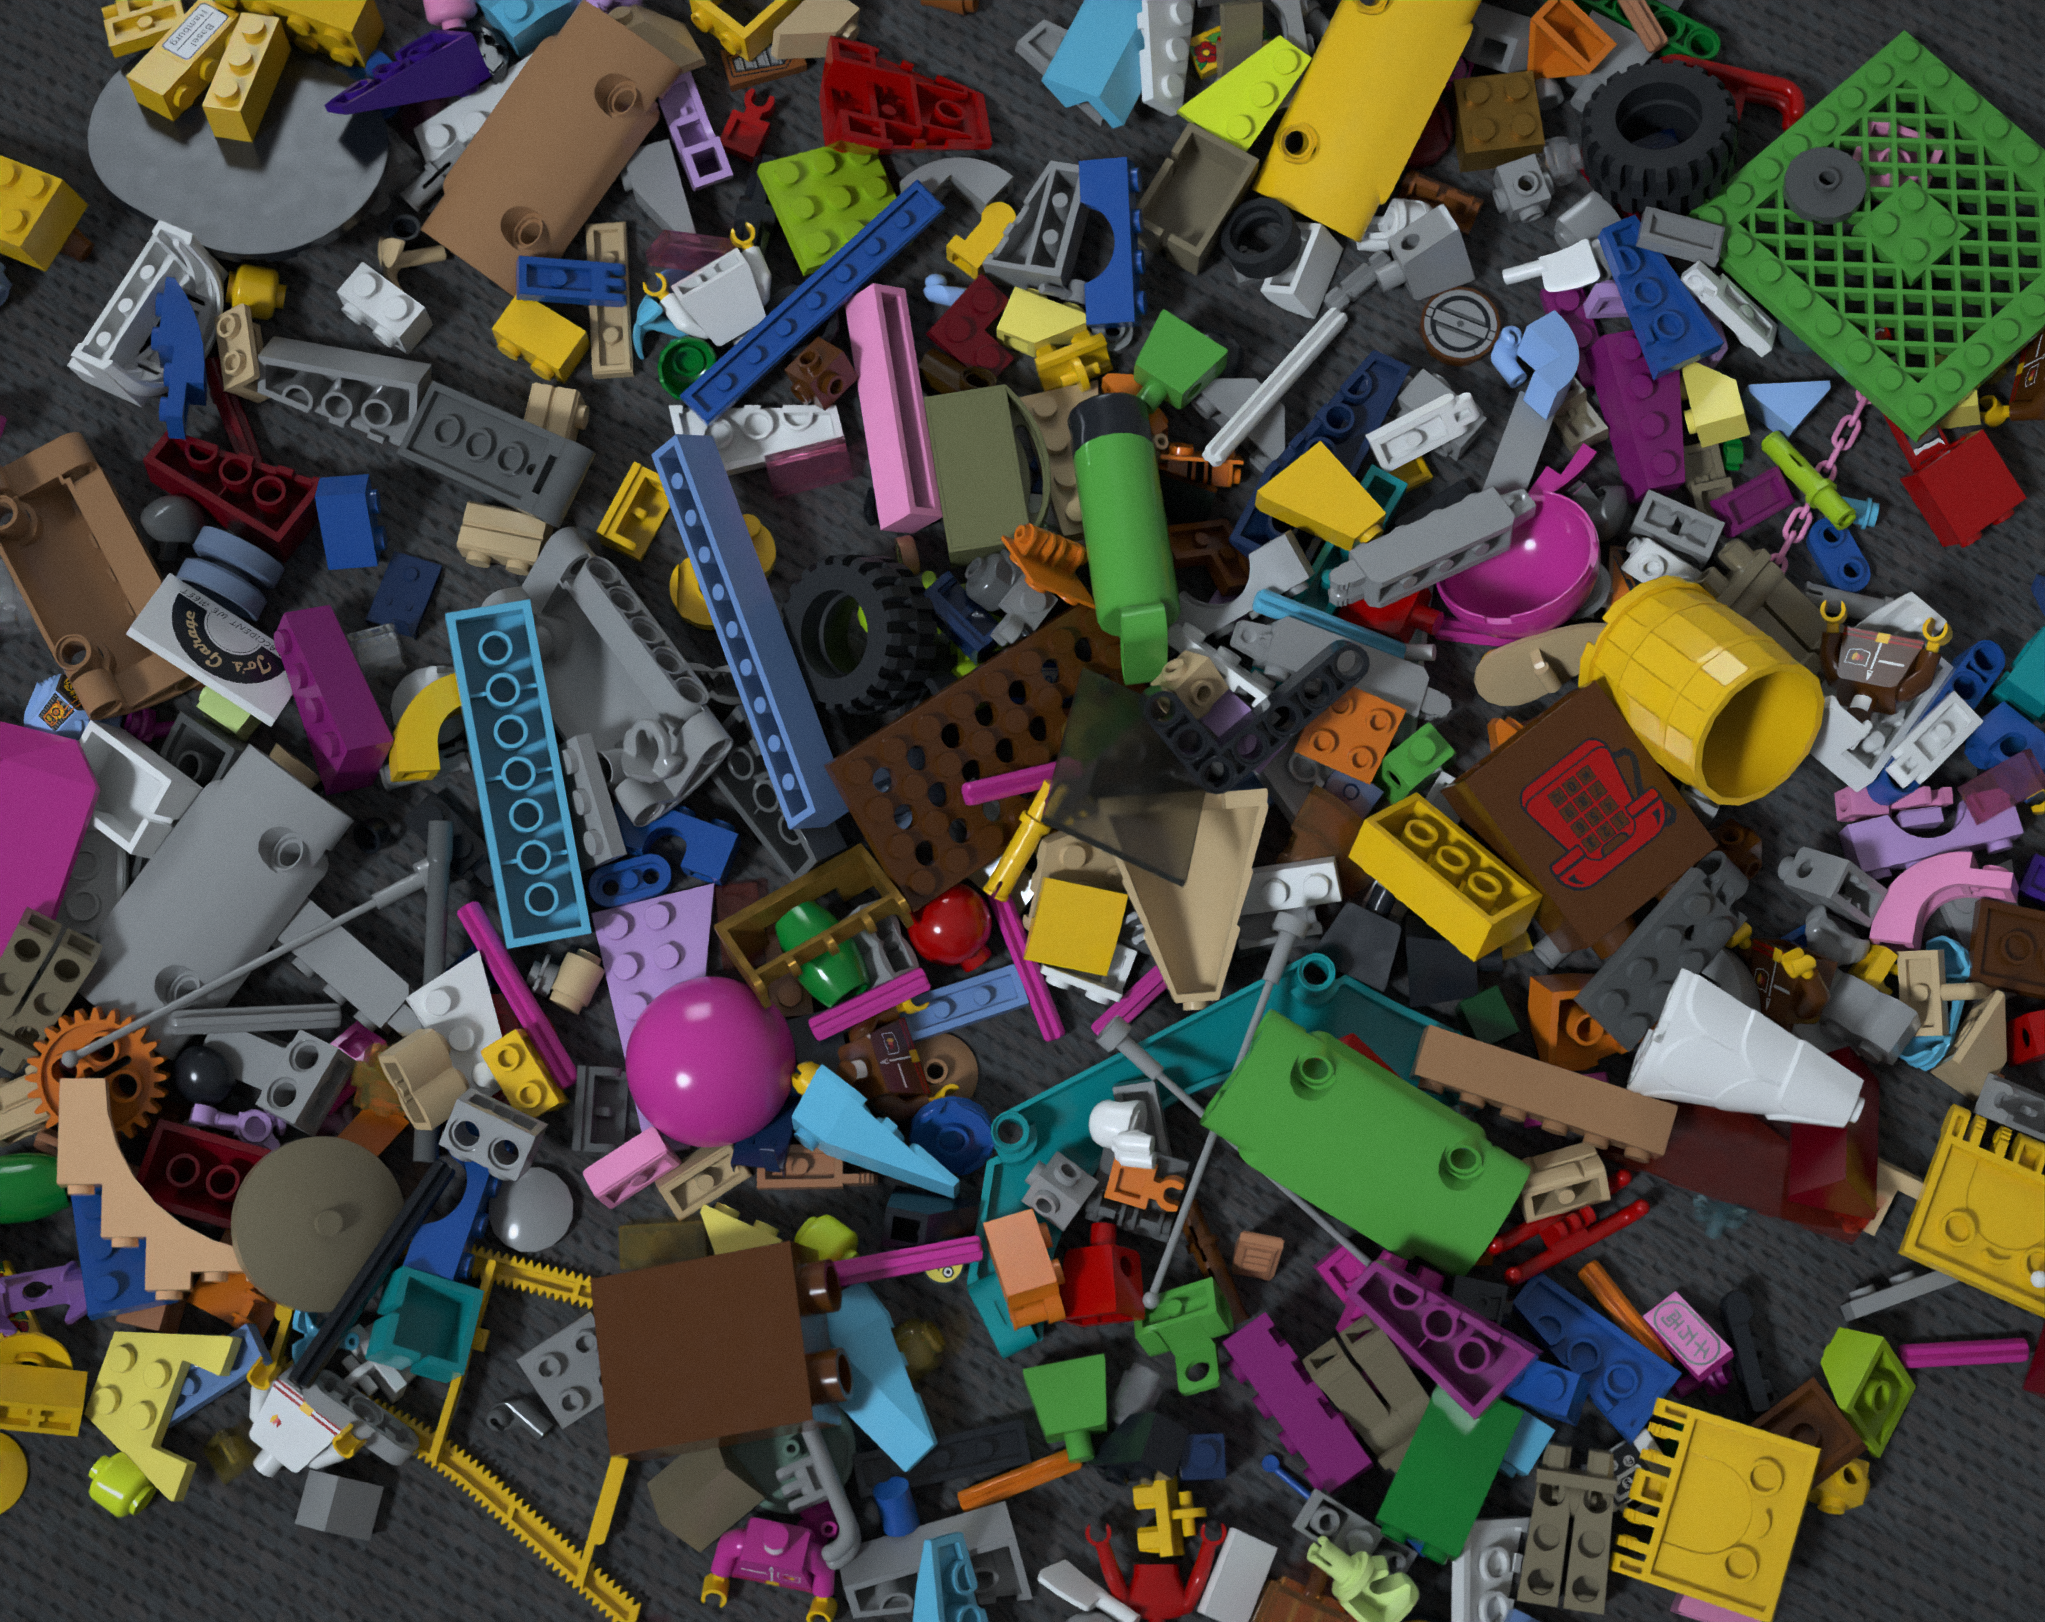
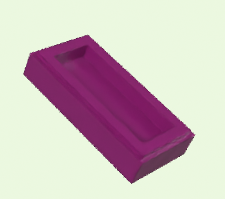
M1778 466L1765 470L1710 501L1717 519L1725 522L1722 530L1726 538L1742 533L1795 503Z

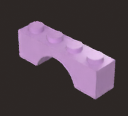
M2002 787L1965 797L1957 805V814L1953 827L1949 833L1939 837L1922 838L1911 835L1900 829L1888 815L1848 824L1838 833L1845 858L1877 882H1882L1892 878L1891 872L1905 868L1907 870L1914 864L1939 854L1974 852L1987 849V853L1991 855L2013 848L2012 842L2024 832L2012 795Z

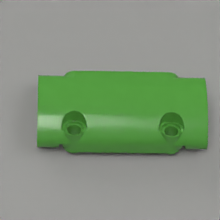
M1270 1009L1263 1017L1252 1037L1248 1053L1209 1102L1200 1120L1202 1126L1237 1146L1241 1158L1252 1168L1394 1254L1409 1260L1418 1256L1451 1277L1455 1275L1465 1276L1486 1250L1516 1202L1531 1170L1529 1165L1500 1147H1493L1492 1143L1486 1140L1484 1129L1477 1123L1463 1117L1342 1043L1333 1035L1324 1031H1314L1308 1034L1305 1028L1274 1009Z

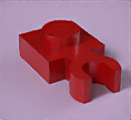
M750 88L745 94V112L742 113L733 109L720 136L726 153L753 163L754 156L759 157L771 131L770 123L763 120L771 117L776 108L775 98L771 95L765 105H754L753 103L757 95L756 90Z

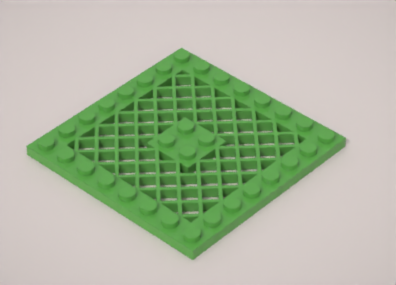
M1905 30L1733 175L1729 182L1721 186V191L1710 200L1706 198L1701 206L1693 209L1686 215L1690 218L1725 227L1717 264L1916 443L2045 329V150ZM1885 102L1887 103V113L1875 112ZM1896 102H1915V113H1896ZM1925 107L1933 114H1925ZM1868 122L1889 123L1888 137H1868ZM1897 124L1903 127H1916L1918 138H1897ZM1859 125V136H1847ZM1925 127L1945 128V139H1927ZM1954 132L1964 140L1955 139ZM1815 147H1832L1837 150H1856L1857 147H1861V159L1857 162L1866 177V192L1861 201L1862 211H1856L1847 220L1833 224V236L1814 235L1813 223H1823V221L1812 220V222L1801 219L1791 209H1784V176L1790 162L1801 152ZM1889 148V162H1869V150L1884 151ZM1898 149L1917 152V163H1899ZM1943 150V153H1946V164L1927 163L1926 152ZM1955 153H1974L1975 165L1956 164ZM1984 158L1993 165H1985ZM1886 174H1890L1889 187H1870V175L1886 176ZM1898 174L1917 176L1918 184L1909 178L1899 187ZM1927 175L1947 177V189L1928 188ZM1956 178H1975L1976 190L1957 189ZM1985 179H2004L2005 191L1986 190ZM2015 184L2023 191H2015ZM1775 197V209L1763 208ZM1871 200H1884L1871 211ZM1938 202H1948V210ZM1957 203H1976L1977 215H1958ZM1987 204H2005L2006 216H1987ZM2016 205H2034L2035 217H2017ZM1746 221H1747V230H1746L1744 227H1742V225H1743ZM1755 221L1776 222V234L1756 233ZM1784 222L1804 223L1805 235L1785 234ZM1842 224L1855 225L1851 233L1852 236H1843ZM1968 228L1978 229V241L1965 240L1970 232ZM1988 229H2007V241H1988ZM2017 230H2036V242H2017ZM1766 247H1776V256ZM1785 248H1805V260H1785ZM1814 248L1834 249V261H1814ZM1843 249L1863 250V262H1843ZM1950 253V265H1936ZM1960 253L1979 254V266L1960 265ZM1872 254L1882 263H1873ZM1989 254L2008 255V267L1989 266ZM2018 255L2037 256L2038 268L2019 267ZM1795 273H1805L1806 283ZM1815 274H1835V287L1815 286ZM1844 275H1864V288L1844 287ZM1873 276H1893V289L1873 288ZM1922 278V290L1903 289L1902 280L1911 287ZM1932 278H1951V291L1932 290ZM1961 279H1980V292L1961 291ZM1990 280H2009L2010 293L1991 292ZM2019 281H2033L2020 293ZM1825 300H1835L1836 310ZM1845 300L1864 301L1865 314L1845 313ZM1874 301L1894 302V315L1874 314ZM1903 302L1923 303V316L1904 315ZM1932 303L1952 304V317L1933 316ZM1962 304L1981 305L1982 318L1962 317ZM1991 305L2005 306L1992 317ZM1855 326L1865 327L1866 336ZM1875 327L1895 328V341L1875 340ZM1904 328L1924 329V341H1905ZM1934 329L1953 330V342H1934ZM1963 330H1977L1963 343ZM1885 353H1894L1896 356V363L1892 359H1890ZM1905 354L1925 355V368L1906 367ZM1935 355H1949L1935 368Z

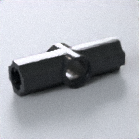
M763 154L759 157L754 156L745 195L740 196L736 207L734 230L739 240L746 241L750 238V234L746 229L745 223L752 224L755 228L753 244L754 246H759L766 261L771 238L774 239L778 228H774V226H779V220L757 174V170L760 164L777 160L778 158ZM732 243L730 251L738 247Z

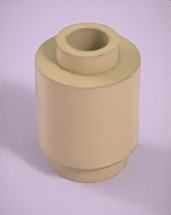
M578 949L576 954L567 952L550 989L552 993L548 1000L564 1010L579 1015L582 1007H588L605 973V970L599 966L601 959L583 949Z

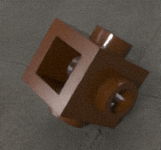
M819 337L784 369L793 384L790 389L794 396L803 404L808 405L811 402L824 411L859 378L844 351Z
M1729 818L1718 828H1712L1708 831L1718 845L1712 851H1722L1748 880L1757 875L1762 867V840L1754 830L1749 827H1743L1732 818Z

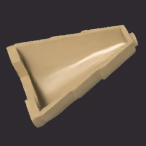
M1267 788L1227 791L1224 794L1217 795L1212 793H1194L1095 801L1098 814L1097 822L1123 877L1122 884L1145 930L1142 936L1174 1003H1183V1010H1202L1209 1006L1208 1001L1219 1000L1240 932V927L1237 923L1253 875L1252 865L1269 808Z

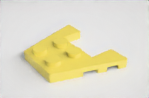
M115 1331L84 1414L121 1452L131 1459L167 1499L173 1502L183 1501L197 1463L162 1448L161 1444L190 1365L194 1364L218 1376H229L243 1339L237 1336Z

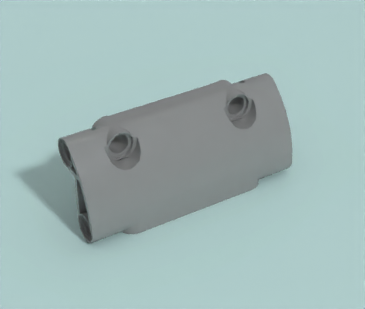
M565 527L554 533L546 542L522 586L505 588L492 593L485 599L481 607L530 599L553 726L564 742L576 735L591 732L608 790L614 794V798L634 826L643 827L667 813L698 788L727 756L733 746V740L706 705L709 700V693L706 687L617 567L609 560L596 556L575 527ZM646 718L656 720L665 729L671 744V754L681 756L684 760L670 778L652 784L625 776L620 761V756L623 755V741L626 731L633 728L639 720ZM643 729L646 731L651 751L658 757L659 747L654 735L650 731Z
M249 743L225 777L210 782L201 791L100 925L96 934V941L103 945L96 964L77 992L95 1007L101 1006L103 1013L107 1016L112 1009L119 1008V1021L123 1022L133 1014L136 1016V1020L264 955L317 883L324 878L329 865L328 857L324 853L325 850H333L354 820L334 804L312 791L267 754ZM251 971L176 1010L225 1008ZM170 1012L147 1024L151 1028L145 1039L148 1042L160 1039L161 1043L154 1050L161 1055H168L169 1060L175 1061L194 1035H173L170 1029Z

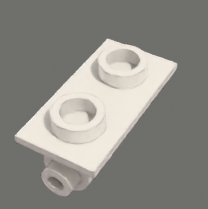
M1634 537L1629 541L1626 551L1630 553V557L1621 566L1623 571L1642 583L1665 575L1678 576L1687 582H1694L1702 573L1648 537L1641 539Z

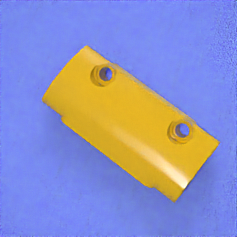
M1341 0L1275 132L1274 144L1251 189L1268 198L1275 199L1287 207L1360 243L1379 205H1383L1391 195L1472 33L1473 23L1471 21L1482 0H1389V2L1388 0H1374L1367 6L1360 0ZM1293 131L1300 132L1303 137V145L1296 153L1288 152L1285 147L1286 137Z

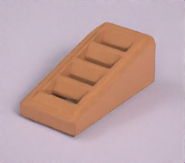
M1241 1232L1235 1244L1231 1266L1232 1273L1268 1281L1272 1280L1283 1250L1284 1240L1279 1237L1259 1233Z

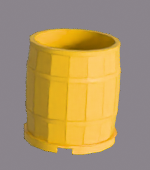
M1665 575L1637 585L1614 602L1601 618L1608 624L1599 634L1595 645L1589 641L1586 644L1580 658L1578 688L1595 680L1653 759L1678 780L1697 789L1716 804L1740 806L1766 796L1786 781L1809 754L1821 728L1825 698L1819 678L1804 665L1796 661L1772 637L1766 635L1727 605L1717 602L1716 598L1698 583L1687 582L1678 576Z

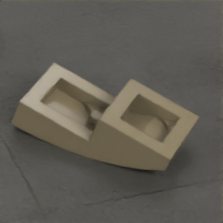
M1245 0L1220 3L1221 40L1216 41L1217 78L1223 77L1262 48V1Z
M1574 376L1562 406L1555 413L1552 421V426L1573 456L1583 443L1592 447L1609 438L1608 427L1587 402L1586 390Z
M1701 443L1684 446V487L1690 507L1717 519L1710 501L1733 489L1731 477L1726 478L1719 444L1704 448L1701 447Z

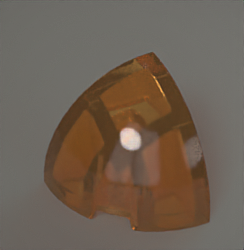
M1315 785L1291 825L1293 834L1289 839L1287 847L1279 854L1276 864L1335 856L1343 893L1342 897L1358 892L1375 880L1348 857L1364 821L1343 801L1327 790Z

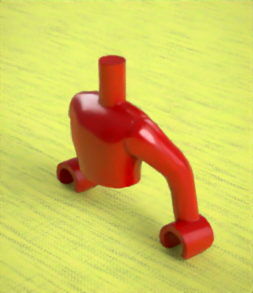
M1221 1522V1538L1217 1541H1210L1205 1536V1523L1202 1525L1200 1530L1202 1544L1185 1588L1180 1576L1179 1564L1133 1565V1575L1128 1588L1110 1544L1112 1536L1110 1526L1106 1524L1107 1537L1101 1542H1095L1091 1539L1090 1523L1086 1527L1085 1535L1088 1542L1096 1548L1100 1565L1112 1596L1141 1615L1140 1619H1146L1148 1622H1166L1168 1619L1182 1617L1193 1612L1207 1583L1216 1548L1225 1540L1227 1531L1225 1525Z

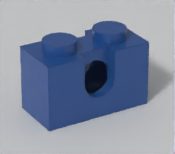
M2003 701L1981 718L1983 722L1966 739L1964 754L1975 767L1985 771L1991 769L1997 774V780L2006 792L2015 794L2027 804L2045 790V733Z

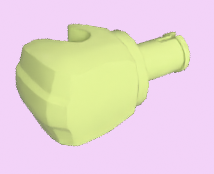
M1325 1536L1317 1539L1322 1547L1314 1542L1307 1553L1308 1561L1314 1563L1334 1578L1332 1584L1333 1595L1338 1598L1340 1604L1358 1622H1400L1419 1599L1418 1588L1407 1574L1398 1572L1388 1576V1563L1383 1555L1370 1556L1368 1553L1360 1551L1350 1557L1331 1543Z

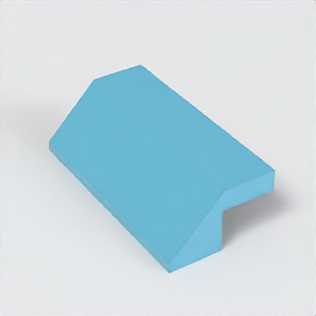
M1084 0L1041 80L1065 108L1088 101L1112 128L1125 124L1142 91L1139 51L1145 49L1144 37L1141 30H1138L1137 13L1142 12V0Z

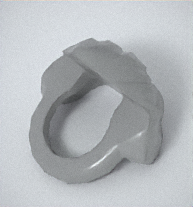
M651 718L639 720L633 728L628 729L625 733L623 755L620 756L622 770L627 777L650 784L662 782L664 779L670 778L684 761L681 756L671 754L669 736L656 720ZM643 729L650 731L654 735L659 747L658 757L651 751L646 731Z
M1817 905L1809 910L1805 920L1807 948L1837 961V967L1857 963L1867 956L1870 948V941L1868 939H1860L1854 929L1846 922L1834 915L1827 914L1825 905Z

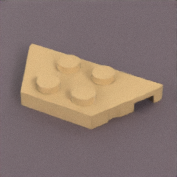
M1097 816L1040 839L1036 856L1038 865L1032 875L1030 884L1033 898L1029 914H1024L1023 926L1029 931L1031 919L1035 917L1043 877L1120 893L1126 891L1122 884L1123 877L1097 822Z

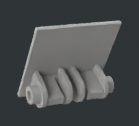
M591 1311L516 1359L562 1429L604 1403L595 1319Z

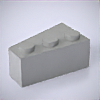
M1050 160L1023 201V208L1013 223L1009 222L1003 231L1004 237L992 254L989 253L982 263L988 280L994 285L1011 288L1018 287L1023 290L1027 288L1038 290L1040 284L1067 288L1069 281L1072 279L1090 208L1080 202L1079 165Z

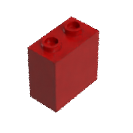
M1983 429L1963 434L1900 478V481L1943 547L1959 544L1961 548H1964L1974 543L1983 536L1981 532L1983 528L1991 523L1997 525L2010 518L2015 513L2013 507L2026 499L2023 491Z

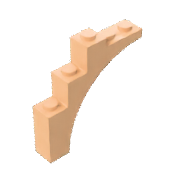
M60 1078L57 1185L61 1188H68L67 1195L73 1196L95 1195V1188L102 1187L101 1238L112 1240V1248L139 1247V1240H146L145 1291L155 1292V1300H182L183 1292H193V1274H201V1282H228V1274H244L236 1258L233 1246L211 1240L181 1224L156 1204L136 1180L120 1149L112 1121L108 1081L105 1078Z

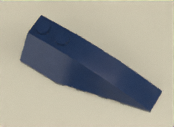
M1373 350L1340 386V390L1330 401L1318 410L1314 418L1301 433L1299 432L1289 442L1288 447L1265 469L1228 542L1249 560L1251 552L1291 530L1312 566L1325 540L1259 511L1255 506L1257 490L1320 440L1351 475L1357 479L1371 451L1370 444L1365 435L1384 425L1411 367Z

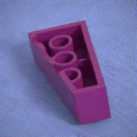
M1634 330L1603 335L1585 352L1603 417L1608 427L1609 437L1623 485L1626 488L1629 504L1642 502L1648 489L1667 497L1685 483L1679 369L1653 380Z
M331 605L285 612L277 631L274 633V645L276 651L281 656L326 795L373 785L394 740Z
M1386 1259L1373 1261L1345 1292L1370 1319L1474 1420L1483 1417L1544 1352Z
M1264 1312L1222 1342L1232 1356V1359L1226 1362V1364L1240 1384L1249 1380L1258 1394L1251 1399L1264 1418L1268 1420L1274 1416L1283 1430L1277 1436L1290 1455L1294 1456L1300 1452L1309 1467L1302 1472L1314 1489L1316 1488L1321 1491L1325 1488L1332 1497L1374 1467V1465L1341 1417L1331 1407L1324 1393L1306 1372L1290 1345L1278 1333L1274 1326L1275 1324L1268 1314Z

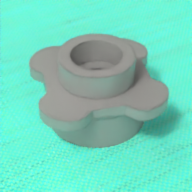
M549 954L546 955L543 963L534 961L525 981L527 985L532 987L531 992L533 995L537 993L546 998L560 966L549 962L551 957Z

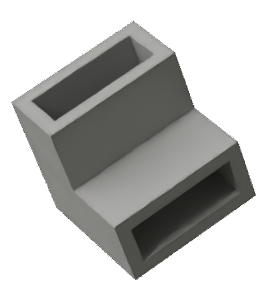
M309 1469L295 1524L370 1541L384 1486Z

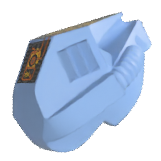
M65 672L53 675L43 682H37L24 714V727L77 741L81 738L90 721ZM123 716L95 721L120 728Z

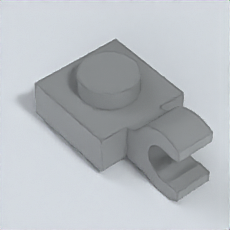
M1024 573L1020 575L1013 587L998 604L1007 614L995 627L990 636L1002 647L1007 642L1012 644L1023 629L1028 633L1035 631L1058 601V598L1049 591L1042 594L1032 589L1025 582L1026 576Z

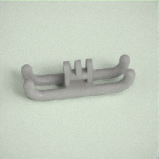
M821 1430L802 1432L810 1456L778 1469L775 1474L779 1482L796 1476L797 1480L781 1488L785 1498L792 1497L801 1492L803 1494L802 1497L788 1504L791 1514L801 1512L829 1500L840 1532L835 1541L822 1549L821 1554L828 1568L837 1570L851 1562L858 1553L861 1543L860 1528Z

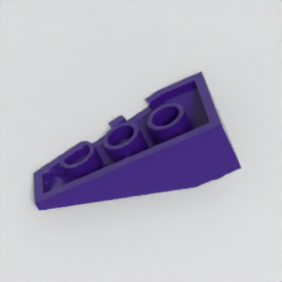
M433 29L396 51L394 54L397 61L379 64L371 71L375 78L372 80L363 79L353 83L324 106L329 113L348 115L456 95L465 97L480 89L479 83L491 77V74L471 32Z

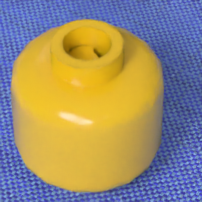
M243 263L239 265L236 272L230 271L225 303L231 304V309L241 303L250 306L252 318L268 320L273 316L275 308L283 309L287 285L279 284V274L275 269Z

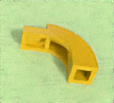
M455 673L441 677L422 689L399 719L392 734L394 742L389 750L391 782L433 780L440 771L438 752L439 729L446 720L462 714Z

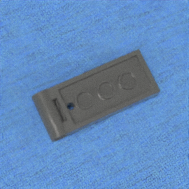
M433 380L396 453L413 464L557 528H560L596 455L594 451L579 443Z

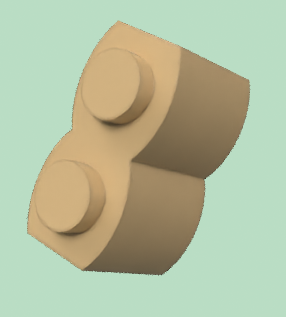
M417 1029L378 1055L381 1067L388 1081L398 1093L399 1101L405 1114L417 1130H433L449 1119L456 1100L470 1088L465 1075L452 1066L449 1055L451 1049L448 1041L441 1033L436 1032L434 1029Z

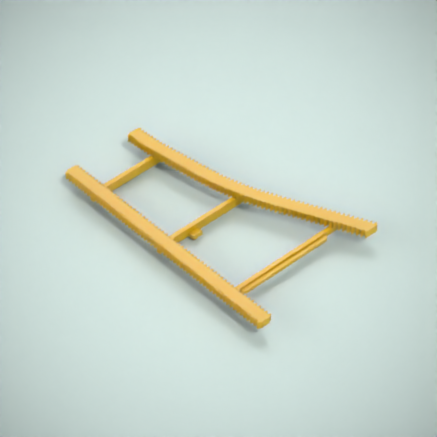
M412 1239L400 1255V1259L407 1255ZM474 1244L471 1254H475V1262L471 1273L474 1279L480 1275L481 1285L479 1289L484 1291L465 1374L451 1381L437 1430L432 1433L431 1426L425 1428L424 1422H420L417 1425L418 1419L414 1417L410 1420L411 1415L408 1413L403 1416V1410L396 1412L395 1406H391L388 1409L389 1403L384 1402L381 1405V1399L377 1398L374 1401V1396L372 1395L368 1396V1398L414 1431L419 1440V1447L413 1455L418 1454V1459L420 1460L425 1458V1464L432 1462L431 1468L438 1466L437 1472L445 1471L444 1477L447 1478L451 1475L450 1482L458 1480L456 1486L464 1485L463 1492L470 1490L469 1497L476 1495L475 1502L482 1500V1508L489 1506L487 1513L495 1512L494 1519L502 1517L501 1525L508 1523L507 1531L515 1529L513 1536L521 1535L520 1542L528 1540L526 1548L534 1546L533 1554L541 1552L540 1560L547 1558L546 1565L554 1563L552 1571L561 1569L559 1577L567 1575L566 1583L574 1580L572 1588L580 1587L578 1594L587 1592L585 1600L593 1598L592 1606L600 1604L598 1612L606 1610L605 1618L613 1615L612 1622H637L642 1603L634 1605L635 1597L627 1599L629 1591L621 1593L622 1585L614 1588L616 1580L613 1579L608 1582L609 1574L601 1576L603 1568L595 1570L596 1562L591 1563L596 1544L602 1545L607 1539L629 1459L611 1457L584 1552L578 1551L575 1553L577 1545L569 1547L570 1539L562 1541L563 1533L556 1535V1527L549 1529L551 1522L543 1523L544 1516L536 1518L538 1511L530 1512V1504L523 1506L525 1499L517 1500L518 1493L511 1494V1487L504 1489L506 1482L498 1483L499 1476L491 1478L493 1471L485 1472L486 1465L479 1467L480 1460L472 1462L473 1455L466 1456L467 1450L463 1449L459 1452L460 1445L456 1444L452 1447V1440L446 1442L473 1350L484 1352L490 1331L482 1329L480 1326L495 1280L499 1286L505 1282V1287L507 1288L513 1284L515 1290L521 1286L524 1293L528 1289L532 1295L538 1291V1296L540 1297L546 1293L548 1299L554 1295L557 1302L562 1297L565 1304L571 1299V1305L573 1306L579 1301L581 1308L587 1304L589 1310L593 1309L590 1284L592 1277L590 1275L584 1280V1275L580 1273L576 1278L574 1271L569 1275L566 1269H563L560 1273L558 1267L551 1271L549 1264L543 1269L541 1262L535 1266L534 1261L531 1260L527 1264L525 1258L518 1261L516 1255L510 1260L508 1253L503 1257L500 1251L494 1255L492 1249H489L486 1253L484 1247L477 1250V1246ZM279 1304L276 1306L274 1316L281 1322L272 1350L268 1351L273 1363L266 1366L270 1370H273L277 1365L282 1368L277 1378L294 1364L293 1359L289 1362V1357L284 1356V1352L293 1327L295 1310Z

